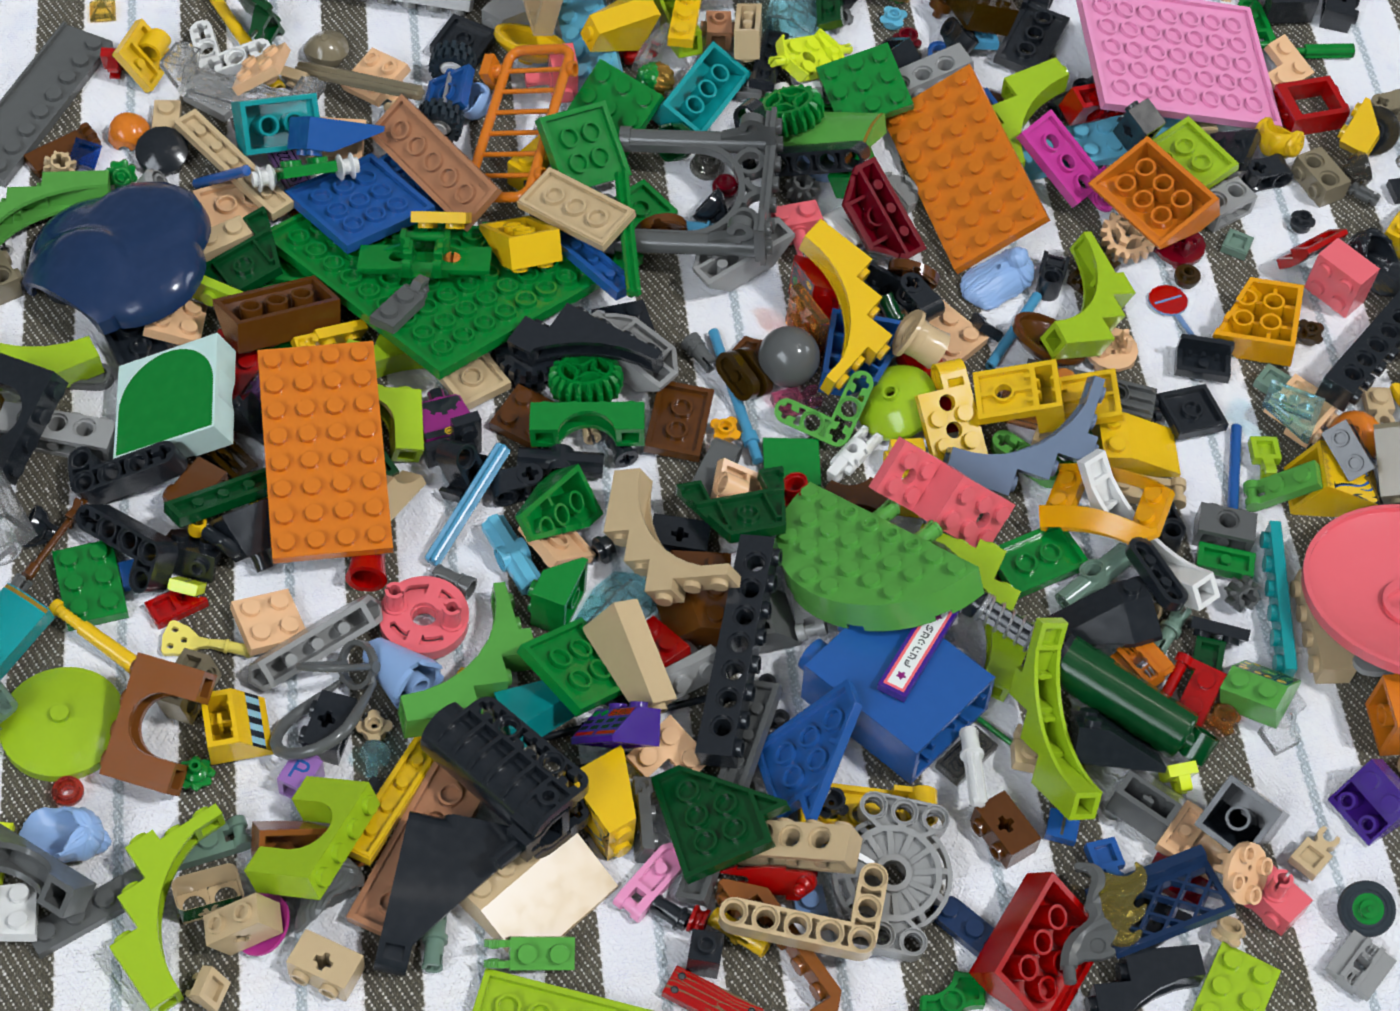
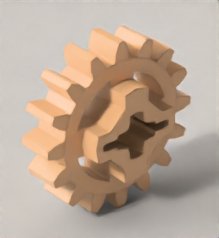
M1111 212L1109 220H1104L1103 228L1100 231V237H1102L1100 244L1101 246H1108L1105 252L1106 255L1115 254L1114 261L1122 257L1124 264H1127L1131 258L1134 263H1138L1139 256L1147 259L1149 252L1154 251L1155 245L1119 213L1116 215Z

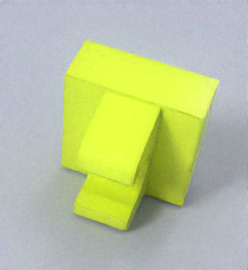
M1195 760L1166 766V773L1158 772L1161 782H1170L1171 788L1182 795L1187 794V791L1193 790L1191 777L1197 774L1199 770Z

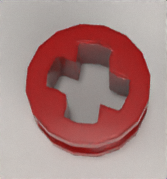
M696 904L689 918L686 931L690 933L693 929L705 930L711 910L702 911L700 906Z

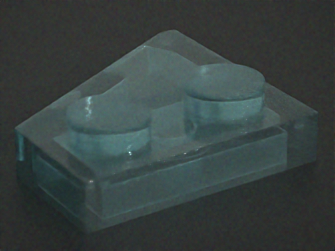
M1272 379L1262 406L1301 441L1308 444L1325 398Z

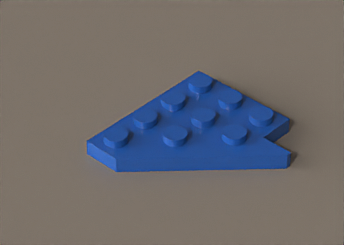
M846 679L767 736L758 761L768 795L786 800L791 808L790 811L777 816V818H787L802 807L806 820H818L863 707L856 687L850 680Z

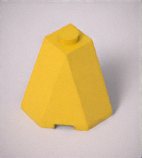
M617 0L589 15L580 34L590 52L641 51L661 14L653 0Z

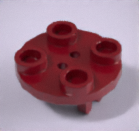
M1198 232L1160 250L1155 246L1153 252L1176 269L1182 264L1194 265L1198 263L1204 256L1206 244Z

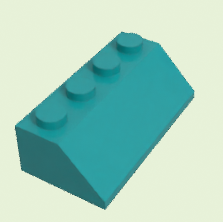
M712 41L657 109L651 120L659 126L671 122H682L691 131H707L751 76V72Z

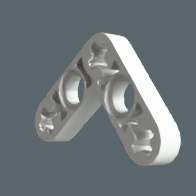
M197 21L189 29L200 71L208 82H217L236 75L242 67L241 63L248 57L247 55L250 54V56L254 55L257 57L262 54L259 51H264L267 47L271 46L268 40L260 38L221 52L216 34L208 21ZM202 32H204L205 39L200 37ZM213 48L211 53L202 54L205 49ZM236 57H243L239 63L231 64L232 60Z

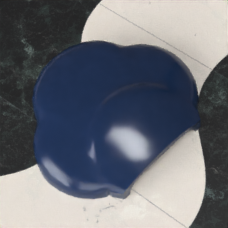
M138 182L123 185L102 197L73 204L51 218L43 226L32 245L28 268L24 274L22 284L28 294L33 297L37 294V288L75 308L85 315L98 332L103 335L117 331L120 328H136L154 323L185 305L198 289L206 271L204 249L211 234L210 218L197 197L180 186L167 182Z

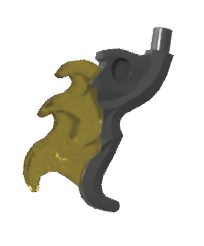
M1076 862L1074 864L1076 873H1087L1091 878L1084 907L1089 917L1086 922L1069 935L1063 945L1060 970H1063L1065 985H1075L1077 983L1076 969H1078V965L1084 962L1110 959L1116 955L1115 948H1112V946L1128 947L1140 939L1142 930L1139 929L1134 933L1129 931L1130 927L1144 916L1147 909L1146 904L1139 908L1133 904L1136 897L1144 891L1147 885L1146 870L1138 862L1134 863L1136 871L1128 876H1116L1105 873L1100 866L1094 863Z

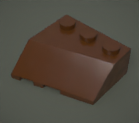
M670 551L671 554L682 560L701 566L726 563L731 565V553ZM729 588L726 591L702 590L700 593L695 594L686 592L684 603H672L671 606L656 604L659 619L683 641H690L694 646H708L711 644L717 647Z

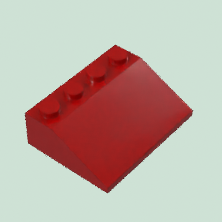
M1054 872L1027 873L968 973L988 994L1013 1011H1067L1094 963L1084 962L1078 965V969H1076L1077 983L1075 985L1064 984L1063 970H1060L1061 952L1069 935L1086 922L1089 917L1085 912L1084 905Z

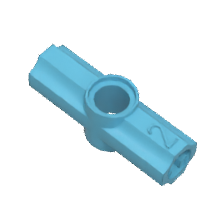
M494 514L489 516L481 524V527L494 549L495 559L503 572L509 573L520 593L528 595L532 581L534 579L538 580L541 575L532 561L530 549L522 537H517L504 515Z

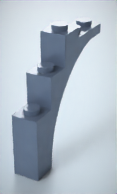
M1098 376L1087 377L1079 404L1060 427L1039 442L1024 449L1005 454H982L956 447H948L943 461L1000 496H1009V493L1015 490L1018 482V476H1015L1016 472L1039 480H1049L1050 476L1053 477L1057 471L1059 461L1056 460L1057 456L1077 463L1078 460L1099 449V445L1096 444L1098 437L1088 432L1095 426L1097 420L1095 410L1097 404L1101 403L1105 396L1106 387L1103 386L1106 379Z

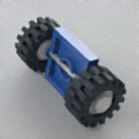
M444 40L443 44L438 42L432 49L428 70L429 73L432 72L431 76L433 79L429 81L425 101L423 104H420L419 110L452 142H457L462 134L465 120L463 110L468 106L477 58L476 53L472 52L470 46L465 48V43L461 42L459 45L456 44L457 40H452V43Z

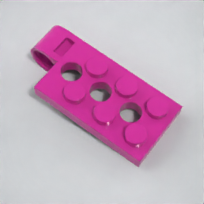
M1052 109L1016 137L1072 208L1088 197L1094 206L1102 212H1109L1113 209L1088 186L1091 180L1107 168L1106 165L1101 169L1095 165ZM1046 139L1052 142L1053 148L1047 144ZM1062 159L1067 161L1069 168L1063 164ZM1078 179L1083 181V183L1085 184V188H1083L1079 184Z

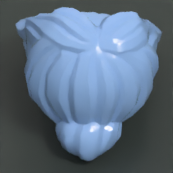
M1014 247L1005 249L1002 253L970 268L962 276L960 283L962 297L984 310L999 307L1002 303L1017 297L1032 285L1034 280L1033 261L1028 256L1026 248Z
M63 806L59 808L43 807L37 809L30 814L19 832L21 837L63 863L87 861L95 854L104 853L112 843L108 832L104 830L99 816H96L92 810L86 807Z

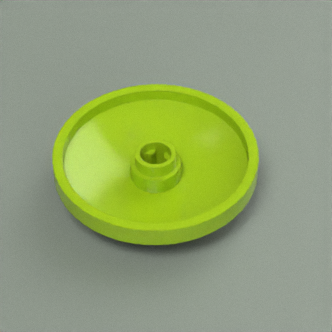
M59 667L35 674L21 683L11 693L18 703V708L11 716L0 723L2 728L0 730V741L7 758L18 770L42 781L67 782L86 777L101 768V756L107 750L111 738L110 728L114 720L117 719L120 709L121 695L109 680L96 672L84 668Z

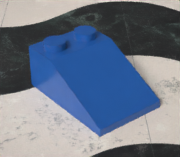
M311 116L290 117L287 149L296 150V155L321 157L323 152H334L382 133L385 126Z

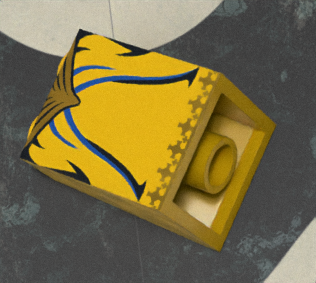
M1319 440L1283 467L1285 471L1315 460L1320 465L1323 489L1288 500L1290 514L1339 517L1356 509L1380 505L1374 470L1353 481H1349L1326 441Z
M620 745L580 768L586 773L589 780L588 793L582 798L589 809V821L584 830L607 861L615 856L617 858L624 856L632 849L634 843L636 814L625 752ZM568 780L569 788L571 786H577L579 788L580 782L574 784ZM580 812L574 814V816L580 818Z

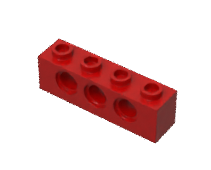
M1095 83L1072 87L1058 105L1069 126L1100 121L1126 113L1101 109Z

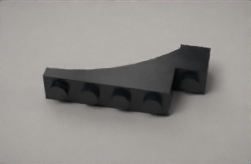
M569 303L564 306L550 327L539 319L533 320L525 316L507 340L510 355L532 367L536 363L546 360L579 356L621 360L641 366L657 374L664 366L662 351L655 344L645 343L637 339L630 331H622L614 327L608 320L604 318L598 319L590 315L583 307H575Z

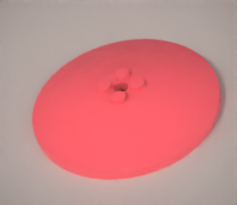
M1400 504L1375 505L1345 513L1326 524L1315 535L1308 546L1302 565V591L1314 618L1338 644L1362 660L1400 675Z

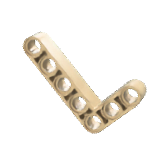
M878 863L866 864L861 869L856 884L850 921L743 898L730 897L723 901L720 906L718 923L720 928L729 934L853 961H865L872 955L877 943L888 884V873ZM873 875L880 880L881 884L877 887H871L865 882L864 878ZM862 906L871 907L874 910L875 916L865 918L859 913L858 909ZM729 910H737L742 918L739 921L732 922L724 914ZM766 916L773 921L774 925L768 929L762 928L757 924L756 920ZM793 923H798L805 928L806 932L802 935H794L789 931L788 927ZM825 930H831L836 934L837 940L826 942L822 939L820 933ZM856 937H863L868 941L869 947L866 949L856 948L852 940Z

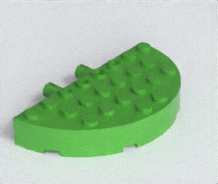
M809 482L808 485L801 489V495L798 496L797 494L786 508V533L776 535L778 547L783 551L781 568L785 582L796 602L816 618L839 627L849 628V625L863 626L865 631H893L918 627L936 621L935 616L950 610L952 613L958 612L984 594L978 566L932 544L933 541L943 534L940 525L937 522H933V520H929L920 530L913 534L889 522L900 514L899 506L896 502H891L890 499H887L878 509L871 513Z

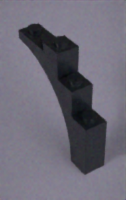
M1199 944L1142 949L1120 958L1115 965V974L1118 982L1093 984L1088 996L1085 997V1010L1138 1011L1151 1001L1178 990L1198 987L1206 975Z

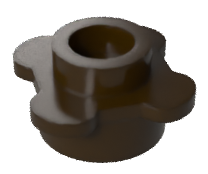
M1301 319L1298 324L1300 327L1299 332H1297L1298 340L1307 346L1321 344L1323 341L1321 334L1325 329L1324 325L1319 322H1308L1306 319Z

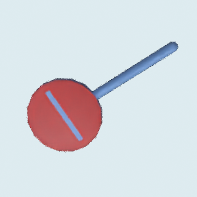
M1160 285L1153 288L1148 296L1150 306L1162 315L1175 316L1188 335H1195L1180 315L1188 305L1186 295L1174 286Z

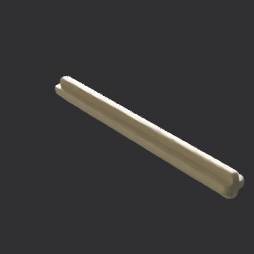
M299 61L297 66H295V69L307 72L312 79L398 97L403 94L408 99L417 101L422 100L423 95H425L422 85L305 61Z

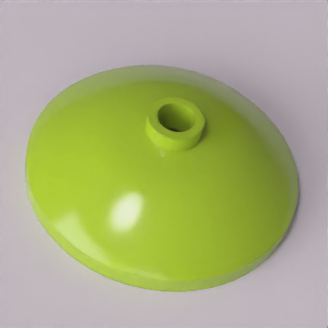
M894 365L887 367L878 384L872 389L859 417L860 424L868 427V434L871 436L875 433L882 435L883 441L898 439L899 436L907 439L916 435L923 428L915 396L937 391L932 379L923 370L914 366ZM858 395L857 399L863 402L864 397Z

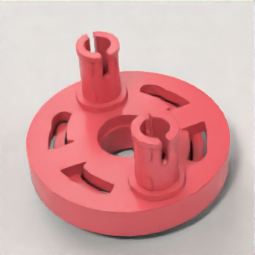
M417 576L401 582H390L387 584L385 596L381 601L383 620L379 623L380 632L384 639L433 660L448 655L462 643L469 628V608L464 595L456 586L444 579L433 576ZM420 614H429L435 618L433 623L425 626L413 622L414 618ZM439 638H442V639H443V640L440 639V640L428 641V642L425 641V640H435V639H439Z

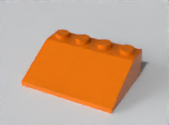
M1148 136L1088 183L1090 188L1159 250L1200 232L1220 216V199Z

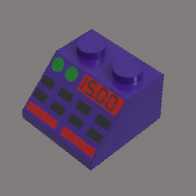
M631 701L629 702V707L624 703H609V709L595 710L571 738V744L610 749L620 745L623 749L659 747L661 709L648 708V702Z

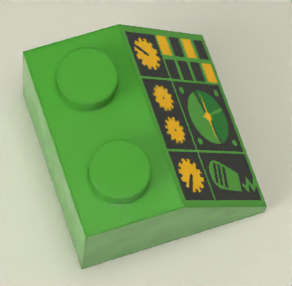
M1244 660L1232 665L1220 687V707L1276 729L1296 694L1301 680Z

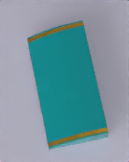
M7 583L0 591V681L55 618L49 608L10 583Z

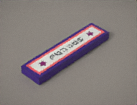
M950 610L935 616L936 621L913 627L880 679L877 690L905 702L957 618L959 611L952 613Z

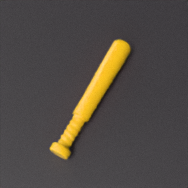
M55 599L52 601L48 608L54 617L58 616L77 630V634L129 673L131 663L136 659V654L103 633L90 622L83 621L69 609H66L62 600Z

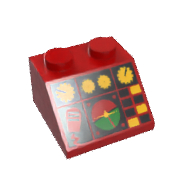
M795 255L788 293L808 319L829 324L832 308H840L837 296L823 272L808 257Z

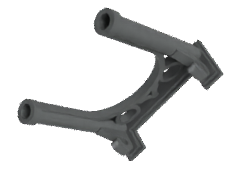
M772 107L771 111L766 110V118L755 112L745 113L740 118L738 128L722 131L633 129L632 126H620L619 140L624 152L682 153L712 156L724 162L733 171L739 185L738 195L731 210L721 220L711 226L698 230L635 229L637 253L755 257V262H760V266H766L767 255H772L773 239H771V234H774L775 218L771 217V213H776L777 197H773L774 192H779V176H776V172H781V156H778V152H783V136H779V134H782L783 121L782 118H778L777 107ZM730 153L738 154L735 157H733ZM747 159H755L759 162L758 166L751 170L744 169L741 164ZM762 176L761 187L751 183V180H756ZM759 201L758 213H756L749 206ZM620 235L604 251V254L615 255L616 252H622Z

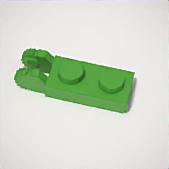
M509 936V939H484V947L489 949L509 947L508 959L488 958L484 960L483 968H508L509 970H574L575 968L574 936Z

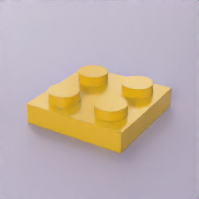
M411 211V222H418V228H438V223H445V229H465V224L472 223V212Z

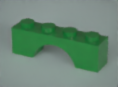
M530 402L529 433L531 447H551L555 444H561L570 433L584 428L598 429L607 433L613 439L616 446H645V402Z

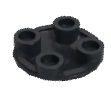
M167 126L154 127L147 130L138 139L135 147L136 159L144 171L155 169L163 175L177 174L181 171L182 165L188 156V143L184 136L174 128Z

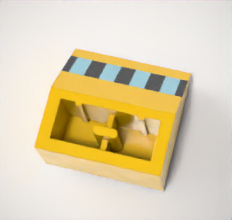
M228 688L212 691L209 704H201L211 765L274 754L269 745L271 734L265 698Z

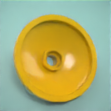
M501 23L494 29V37L507 52L522 45L566 44L554 34L553 36H533L529 25ZM548 55L520 56L518 61L526 65H532L533 63L545 64L548 63Z

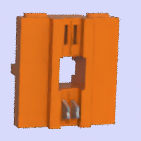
M1154 642L1135 648H1124V646L1121 648L1119 646L1116 652L1110 656L1116 662L1155 687L1166 680L1165 677L1173 672L1175 668L1174 664ZM1144 661L1147 665L1142 669L1137 668L1136 665Z

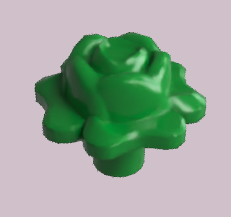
M126 159L119 162L111 161L110 167L105 169L109 170L110 185H114L115 189L138 180L135 173L136 166L129 164Z
M194 756L191 760L180 763L189 766L182 786L184 789L191 787L193 791L197 792L202 787L212 784L211 778L215 776L216 772L210 766L209 759L201 761L200 757Z

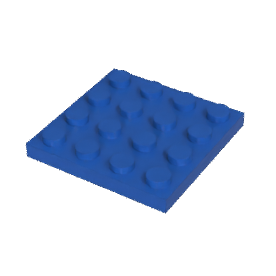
M372 153L358 159L360 173H356L355 179H352L350 174H348L341 181L336 174L330 172L284 190L294 201V208L346 254L360 249L361 245H369L400 231L401 228H407L418 223L411 222V211H435V205Z

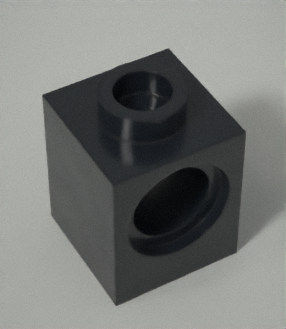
M693 929L686 970L701 977L717 979L725 934Z

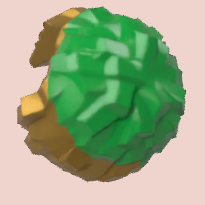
M661 61L649 62L637 70L638 73L635 79L663 96L665 91L673 90V85L675 84L674 71L668 65L661 63Z

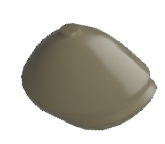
M324 30L313 35L305 43L303 51L310 63L335 68L348 55L349 45L346 38L340 32Z

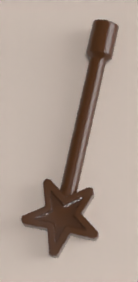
M82 498L74 499L72 508L65 514L66 520L34 562H30L22 572L26 580H33L40 570V565L68 528L73 529L76 524V512L81 505L88 504L87 500Z

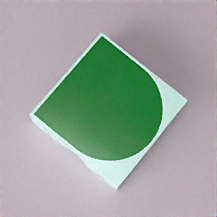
M218 333L119 366L113 459L161 441L172 442L185 457L202 455L233 444L234 409L232 393L235 385L236 351Z

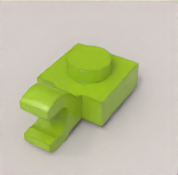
M1250 436L1247 444L1252 465H1260V479L1276 474V465H1279L1282 459L1278 438Z

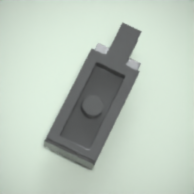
M420 274L412 280L411 285L406 283L403 287L401 286L370 315V324L395 334L425 305V299L430 291V278Z
M634 776L631 780V791L636 814L633 843L634 859L636 863H645L658 848V834L653 832L656 808L655 805H651L650 798L655 790L651 777Z

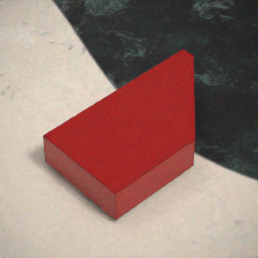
M168 591L144 602V605L156 627L160 630L168 626L170 621H179L208 607L209 603L206 597L200 596L197 598Z

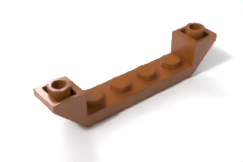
M725 878L718 882L716 901L719 907L723 901L730 897H738L781 907L774 895L766 887ZM737 910L728 911L733 918L741 916ZM762 916L758 918L763 925L767 924L769 928L774 925L769 917ZM794 923L788 927L792 934L802 935ZM776 944L780 950L785 949L788 953L795 972L799 976L803 975L810 984L809 989L815 1000L818 1002L822 1001V1003L810 1011H838L842 990L817 955L812 951Z

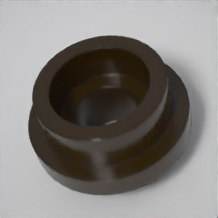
M1182 264L1176 268L1174 278L1179 287L1191 289L1199 283L1201 274L1196 267Z

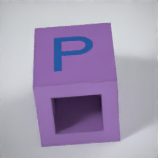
M316 755L303 760H288L277 777L279 793L292 799L306 776L324 778V763L320 757Z

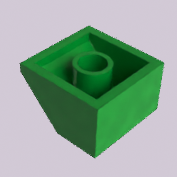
M581 557L545 569L538 580L534 579L528 591V596L531 597L527 609L531 613L530 625L550 632L571 622L586 592L588 559Z

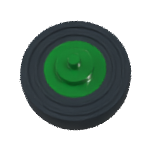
M1363 880L1348 885L1342 891L1337 903V912L1342 925L1349 932L1352 933L1353 930H1356L1364 937L1371 938L1385 933L1391 927L1396 916V904L1391 893L1383 885L1374 881Z

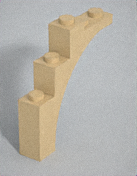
M641 468L614 470L603 532L615 545L626 547L624 562L635 574L647 576L644 592L656 604L671 606L672 603H684L686 592L695 594L700 593L702 590L726 591L728 588H740L741 576L729 563L701 566L682 560L666 551L656 534L651 515L653 481Z

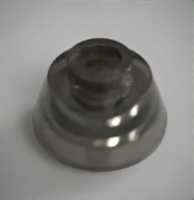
M1357 151L1346 159L1345 165H1342V171L1351 180L1352 184L1357 182L1358 184L1368 185L1372 180L1371 166L1365 152Z
M695 154L690 161L689 168L691 173L698 179L712 181L723 174L725 164L715 157Z

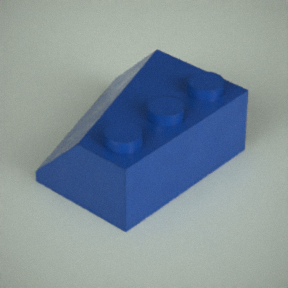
M832 308L818 388V392L825 393L820 389L824 379L841 359L844 343V323L841 309ZM876 316L873 319L893 335L887 344L891 348L881 361L876 358L870 366L864 362L857 370L866 371L872 376L873 387L878 384L895 356L892 351L893 339L897 327L902 320ZM851 370L847 375L851 377L855 371ZM864 376L853 381L856 384L854 393L860 392L862 388L867 389L869 387ZM848 381L840 390L835 388L830 394L842 396ZM849 390L846 396L852 395L853 393Z

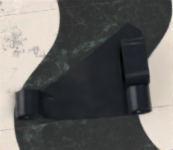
M414 811L409 812L373 971L401 977L406 975L412 946L498 871L493 867V863L489 860L488 856L507 841L506 829L509 826L455 814H448L441 818Z

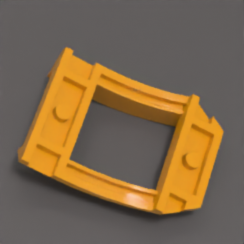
M1077 463L1058 464L1059 473L1046 505H1039L1041 531H1047L1048 527H1061L1062 531L1102 535L1119 540L1127 545L1135 537L1147 538V540L1151 541L1160 537L1175 493L1172 489L1152 478L1110 466L1116 482L1144 489L1133 520H1129L1103 510L1078 506L1085 490Z

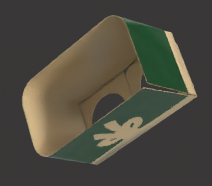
M231 863L179 876L171 884L175 904L183 925L203 920L204 915L244 898L238 869ZM222 888H233L238 894L236 897L215 902V895ZM199 896L206 902V905L183 910V904L189 897Z

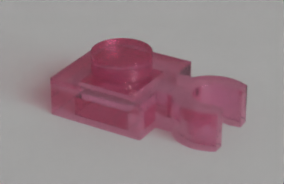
M809 385L802 392H799L797 387L771 393L770 401L774 408L778 401L785 398L795 400L810 408H818L822 405L823 398L822 396L811 397V395L817 393V385ZM787 404L786 407L780 406L779 411L782 412L781 417L784 419L788 415L792 417L800 416L806 411L800 408L799 414L793 412L791 404Z

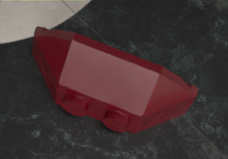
M874 156L852 169L841 205L866 250L892 258L909 259L926 250L924 242L876 157Z

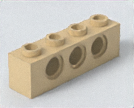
M781 817L777 818V820H767L776 847L738 863L740 866L776 865L786 866V869L855 874L863 838L853 825L847 822L837 821L835 824H824L813 819H808L806 822H794L791 819ZM828 842L825 847L821 848L824 843Z

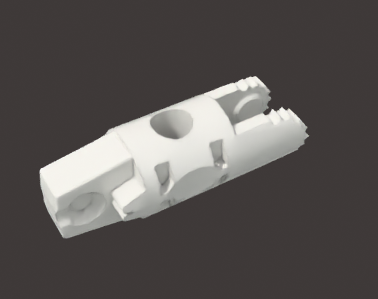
M862 425L831 459V466L827 470V481L833 480L839 483L846 475L850 476L853 474L856 468L882 442L883 436L875 433L865 443L863 440L868 435L869 429L867 426Z

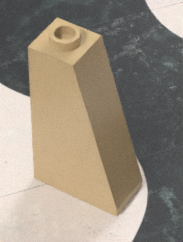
M631 599L612 603L582 628L584 634L627 701L648 702V708L661 709L660 714L668 710L667 705L676 700L677 697L638 599Z

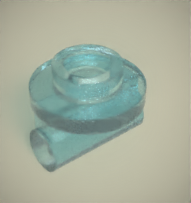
M368 740L360 749V756L366 763L365 774L367 777H376L378 775V767L387 765L391 758L389 747L379 740Z

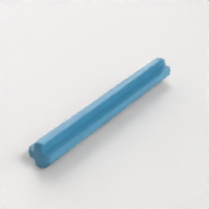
M501 443L494 445L425 555V560L431 565L437 566L441 564L509 456L510 449L506 445Z

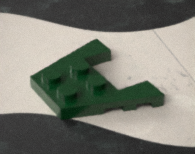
M264 206L243 217V220L254 236L206 262L205 276L246 292L257 289L283 274L270 221Z
M783 466L758 470L757 479L763 490L711 499L701 480L676 484L677 497L730 544L739 542L740 534L775 536L786 533Z

